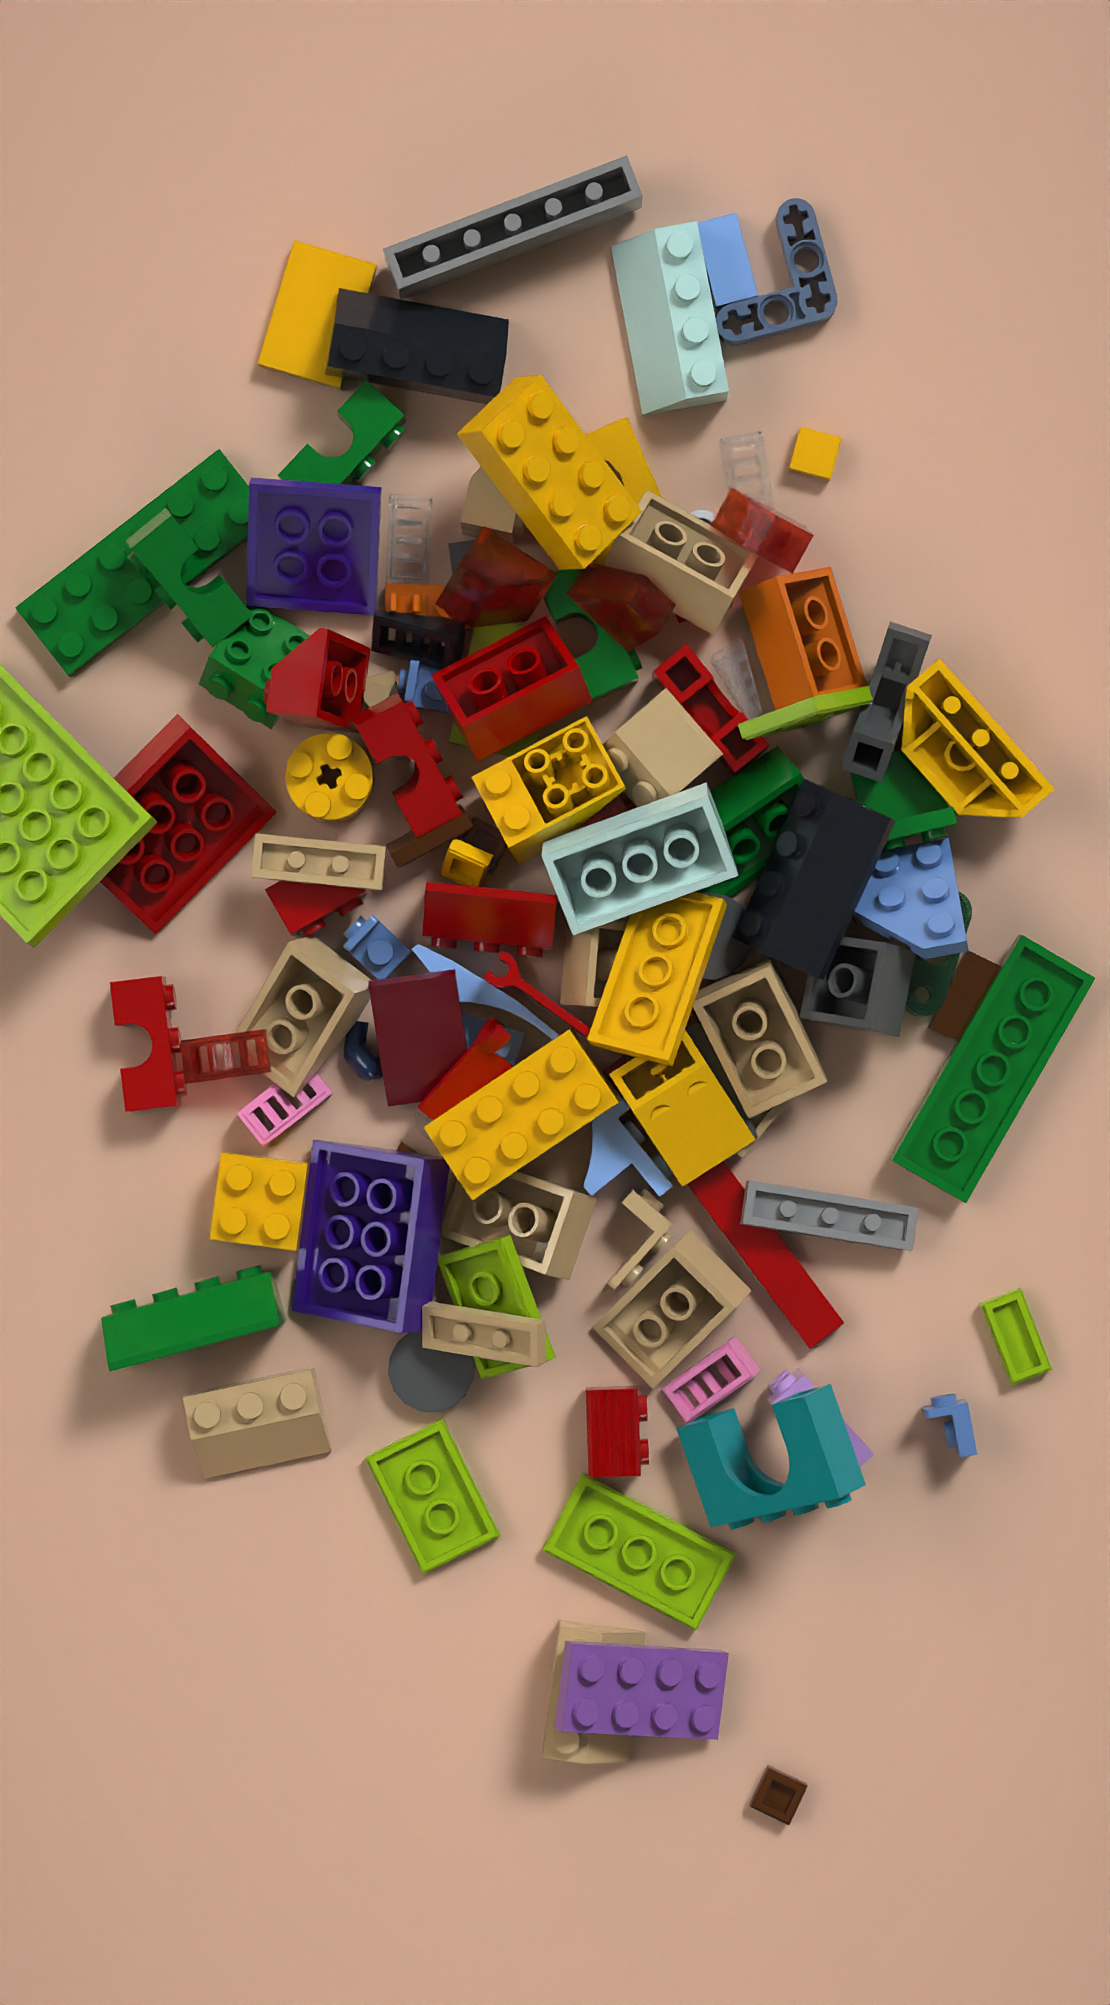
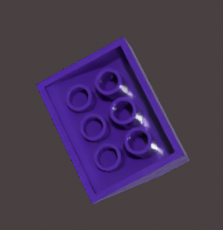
M313 1140L292 1311L398 1333L422 1331V1306L433 1300L450 1168L443 1157L340 1142Z

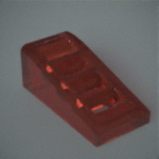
M266 1029L180 1041L185 1084L271 1072ZM255 1040L258 1065L250 1066L247 1046V1041ZM238 1042L240 1068H234L231 1043ZM216 1045H222L225 1070H219ZM201 1047H207L210 1072H203Z

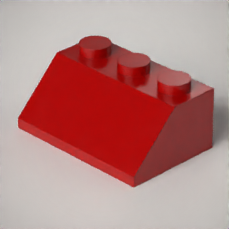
M546 616L431 675L453 721L477 762L593 702L579 665Z
M319 628L272 667L271 679L266 681L264 687V702L267 705L266 712L311 729L359 734L360 732L352 717L362 712L371 648L330 629Z
M426 882L422 936L424 938H431L432 947L456 949L457 941L473 942L474 951L500 953V945L517 947V955L543 958V950L552 951L557 895Z

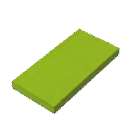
M582 1472L542 1548L546 1553L697 1631L736 1556L735 1551L595 1478H590L584 1472Z

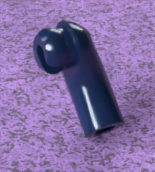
M356 1021L345 1037L344 1059L359 1078L366 1081L381 1079L383 1074L380 1057H375L366 1047L369 1023Z

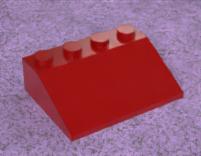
M177 713L114 777L157 823L108 872L100 883L156 935L277 811Z

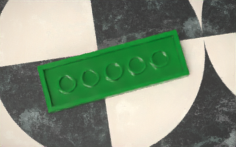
M220 449L211 454L15 607L69 677L165 604L154 591L160 585L151 572L143 577L127 558L133 550L126 543L130 536L166 508L199 548L186 559L181 569L182 582L187 586L248 539L249 486Z
M1018 934L889 1160L958 1200L967 1203L1094 982L1095 977L1029 938Z

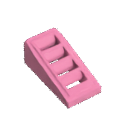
M317 1072L308 1082L317 1094L310 1099L302 1089L296 1097L303 1105L297 1110L283 1094L282 1088L274 1083L237 1113L263 1147L269 1145L333 1093ZM273 1096L289 1115L286 1119L282 1120L267 1102ZM258 1108H261L275 1127L272 1130L268 1131L254 1114Z
M733 1336L661 1390L687 1424L755 1377L760 1368L740 1340ZM725 1354L728 1355L733 1364L739 1370V1372L741 1373L740 1375H737L735 1373L733 1368L724 1358ZM711 1364H715L728 1382L725 1386L721 1384L709 1366ZM697 1374H700L714 1393L710 1397L694 1378ZM683 1384L687 1385L700 1403L695 1408L679 1388Z

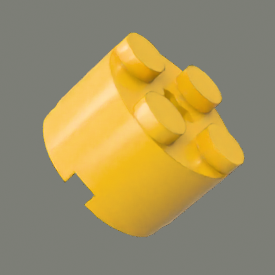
M321 733L309 737L296 747L287 760L285 780L291 799L303 813L317 821L341 823L354 818L364 810L374 790L375 774L367 754L354 740L342 734ZM327 768H331L334 773L341 771L342 774L336 779L338 786L330 789L327 784L320 785L319 783L324 778L323 771Z

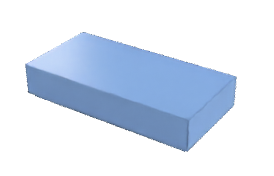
M737 213L698 222L706 271L715 308H723L734 302L757 297L758 293Z

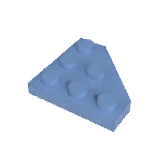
M949 838L907 845L881 852L853 914L861 919L862 925L889 940L892 937L910 946L911 952L924 959L969 951Z

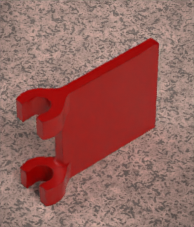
M503 951L500 953L498 958L509 967V971L506 976L501 978L496 977L488 970L484 977L489 984L499 989H519L584 1037L589 1035L590 1027L520 977L517 962L512 955Z
M493 1016L483 1024L472 1046L418 1105V1109L422 1113L435 1120L514 1067L496 1053L511 1038L510 1033L505 1030V1025Z

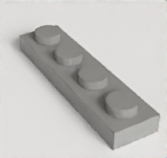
M748 1180L745 1185L740 1224L912 1251L918 1208Z

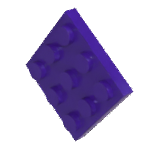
M251 477L249 482L246 606L374 615L377 610L382 487Z

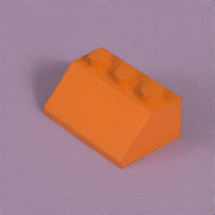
M831 567L775 576L739 592L744 607V614L750 626L757 649V656L761 662L775 710L813 696L868 686Z

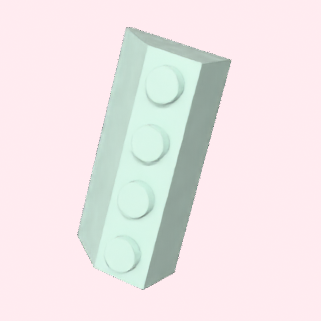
M697 221L655 228L611 246L642 416L727 401L729 388Z
M707 782L547 840L542 844V859L573 935L738 876L725 830Z

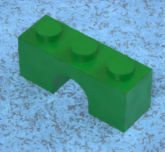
M365 380L337 411L339 419L353 432V442L349 450L339 457L329 458L320 455L307 443L278 474L280 480L349 485L354 478L360 482L375 467L377 462L373 458L384 446L390 450L403 437L406 432L402 428L406 423L405 415L371 383Z
M166 508L126 540V543L133 550L127 558L143 577L151 572L160 585L154 591L170 610L178 605L187 618L181 623L197 643L205 638L213 648L253 616L220 574L211 582L201 587H190L182 582L181 569L183 563L199 548Z
M587 566L585 569L559 570L537 580L538 589L555 625L571 618H581L588 621L597 633V642L593 649L575 658L592 701L595 702L637 683L639 677L636 671L643 668L633 645L625 647L618 632L625 628L616 607L613 605L607 608L600 594L607 589L597 566L591 569Z

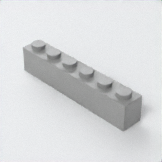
M626 155L383 249L384 257L398 295L402 300L640 209L643 196Z

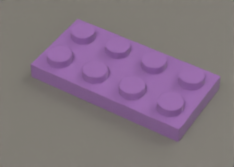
M565 1640L554 1728L561 1732L718 1740L729 1653L714 1649Z

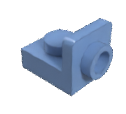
M415 660L410 661L409 670L401 669L398 694L405 696L404 704L412 700L418 709L449 713L431 677L432 674L440 671V669L421 665L420 661Z
M374 915L367 921L360 916L343 934L349 939L343 947L378 980L388 978L412 952Z
M945 1394L930 1398L931 1405L922 1407L923 1415L926 1419L950 1415L951 1421L943 1423L947 1447H955L956 1453L960 1458L977 1455L968 1402L965 1399L957 1400L956 1394Z

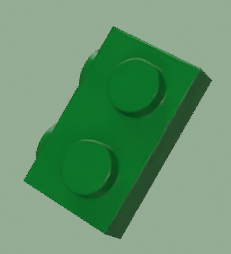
M246 606L253 616L218 643L208 657L199 685L207 689L215 698L225 700L244 712L249 719L260 722L272 730L280 717L266 712L267 705L264 702L266 681L271 679L272 667L310 635L265 607Z
M901 750L892 753L882 782L850 772L856 800L896 820L882 852L906 846L905 838L920 834L922 835L923 842L948 836L947 828L957 824L954 808H948L946 801Z

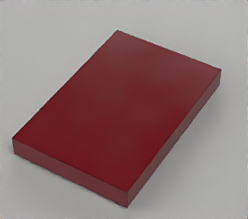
M455 969L372 980L368 983L388 1106L422 1102L467 1051Z

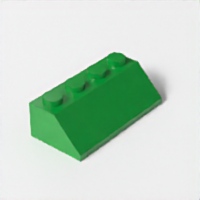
M776 746L710 791L725 830L738 876L695 892L701 894L705 892L717 893L731 897L761 876L804 781L801 772L779 746Z
M261 1265L236 1271L237 1280L221 1284L219 1276L195 1282L196 1291L179 1295L176 1287L152 1294L154 1302L137 1307L136 1300L132 1299L110 1305L112 1314L101 1317L109 1372L280 1326L286 1321V1316L273 1270L263 1272Z

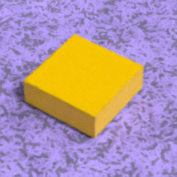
M800 426L789 471L830 481L842 437Z
M455 838L448 848L440 874L465 886L482 887L493 855Z

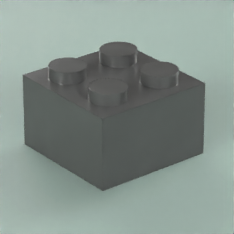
M843 936L824 980L808 974L799 1018L828 1026L899 1037L915 953L911 952L910 949L886 942Z

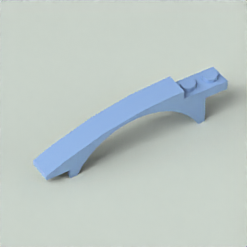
M420 944L412 948L413 952L430 972L455 969L460 1003L481 1004L505 1010L536 1026L552 1040L560 1036L520 1002L456 962ZM613 1088L620 1102L591 1121L592 1150L583 1187L592 1196L632 1163L660 1197L673 1186L667 1179L673 1172L658 1153L650 1158L642 1149L640 1144L646 1139L630 1119L624 1124L620 1122L618 1118L630 1109V1106Z

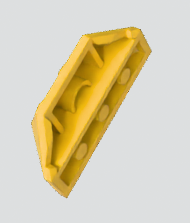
M940 658L906 687L901 751L946 803L954 808V812L958 816L1023 818L1055 790L1051 783Z

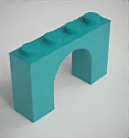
M831 1384L797 1392L772 1404L789 1456V1473L785 1483L773 1480L757 1466L749 1452L734 1408L701 1416L676 1428L710 1527L728 1524L730 1530H734L755 1522L754 1518L759 1516L761 1522L766 1523L785 1516L786 1510L791 1509L794 1516L802 1515L819 1508L818 1503L825 1502L827 1509L850 1502L852 1500L850 1493L866 1485Z

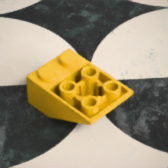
M587 716L471 777L518 866L542 854L543 842L575 831L626 789Z
M686 1030L684 1031L673 1066L635 1057L609 1074L682 1187L756 1141Z

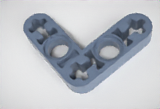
M792 198L785 201L779 207L775 219L792 287L724 306L716 317L719 339L723 343L730 346L746 344L828 321L834 314L837 306V293L816 215L812 206L806 200ZM790 210H796L798 216H806L807 219L803 220L801 225L803 239L812 235L813 240H801L793 246L789 245L788 241L796 240L793 224L784 223V220L789 217ZM802 250L813 251L818 257L819 265L814 271L802 272L794 263L795 255ZM823 276L824 281H818L816 287L819 297L828 298L829 302L824 305L822 313H817L815 307H807L806 305L812 297L810 284L801 288L799 282H812ZM772 302L781 303L787 308L788 319L780 325L770 324L764 317V308ZM749 308H757L756 318L762 330L754 331V322L741 326L739 335H734L731 329L724 330L722 325L728 322V315L735 314L737 320L751 318L752 313Z

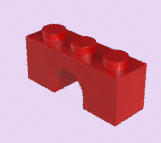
M687 644L653 670L651 677L662 690L667 688L723 753L719 760L732 776L741 771L768 748L769 744L763 737L750 740L742 739L738 724L748 721V718L729 702L716 685L713 675Z
M396 693L352 717L376 764L394 755H403L414 761V773L411 779L403 786L391 792L416 838L462 814L456 802L462 799L463 796L452 775L443 778L437 764L444 760L433 739L430 738L424 741L417 727L424 724L412 700L404 704L399 694Z
M164 976L110 982L115 1026L139 1025L148 1032L152 1040L151 1054L144 1063L136 1067L120 1069L125 1112L180 1106L181 1096H187V1082L185 1071H177L175 1053H182V1041L179 1027L172 1028L170 1010H177L174 984L167 985L166 977Z

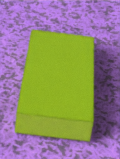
M1021 1288L979 1303L1011 1385L1052 1370Z

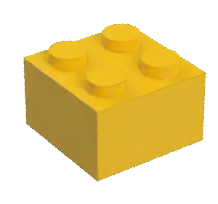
M222 1152L210 1240L297 1251L300 1248L310 1163Z

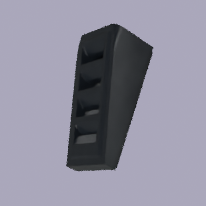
M376 611L373 615L371 651L406 661H420L421 665L442 670L461 660L464 651L466 623L449 618ZM389 628L396 629L395 641L388 640ZM407 633L412 634V643L406 642ZM424 637L430 639V645L424 644Z

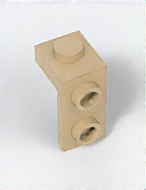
M631 1189L621 1201L623 1205L653 1231L608 1280V1284L614 1290L620 1283L627 1288L644 1269L638 1264L649 1250L656 1255L672 1237L667 1232L672 1223L659 1213L664 1205L646 1189L640 1195L634 1189Z

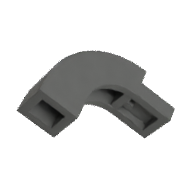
M890 621L869 685L873 701L861 708L841 765L842 770L879 782L883 781L903 724L906 687L919 676L932 635Z

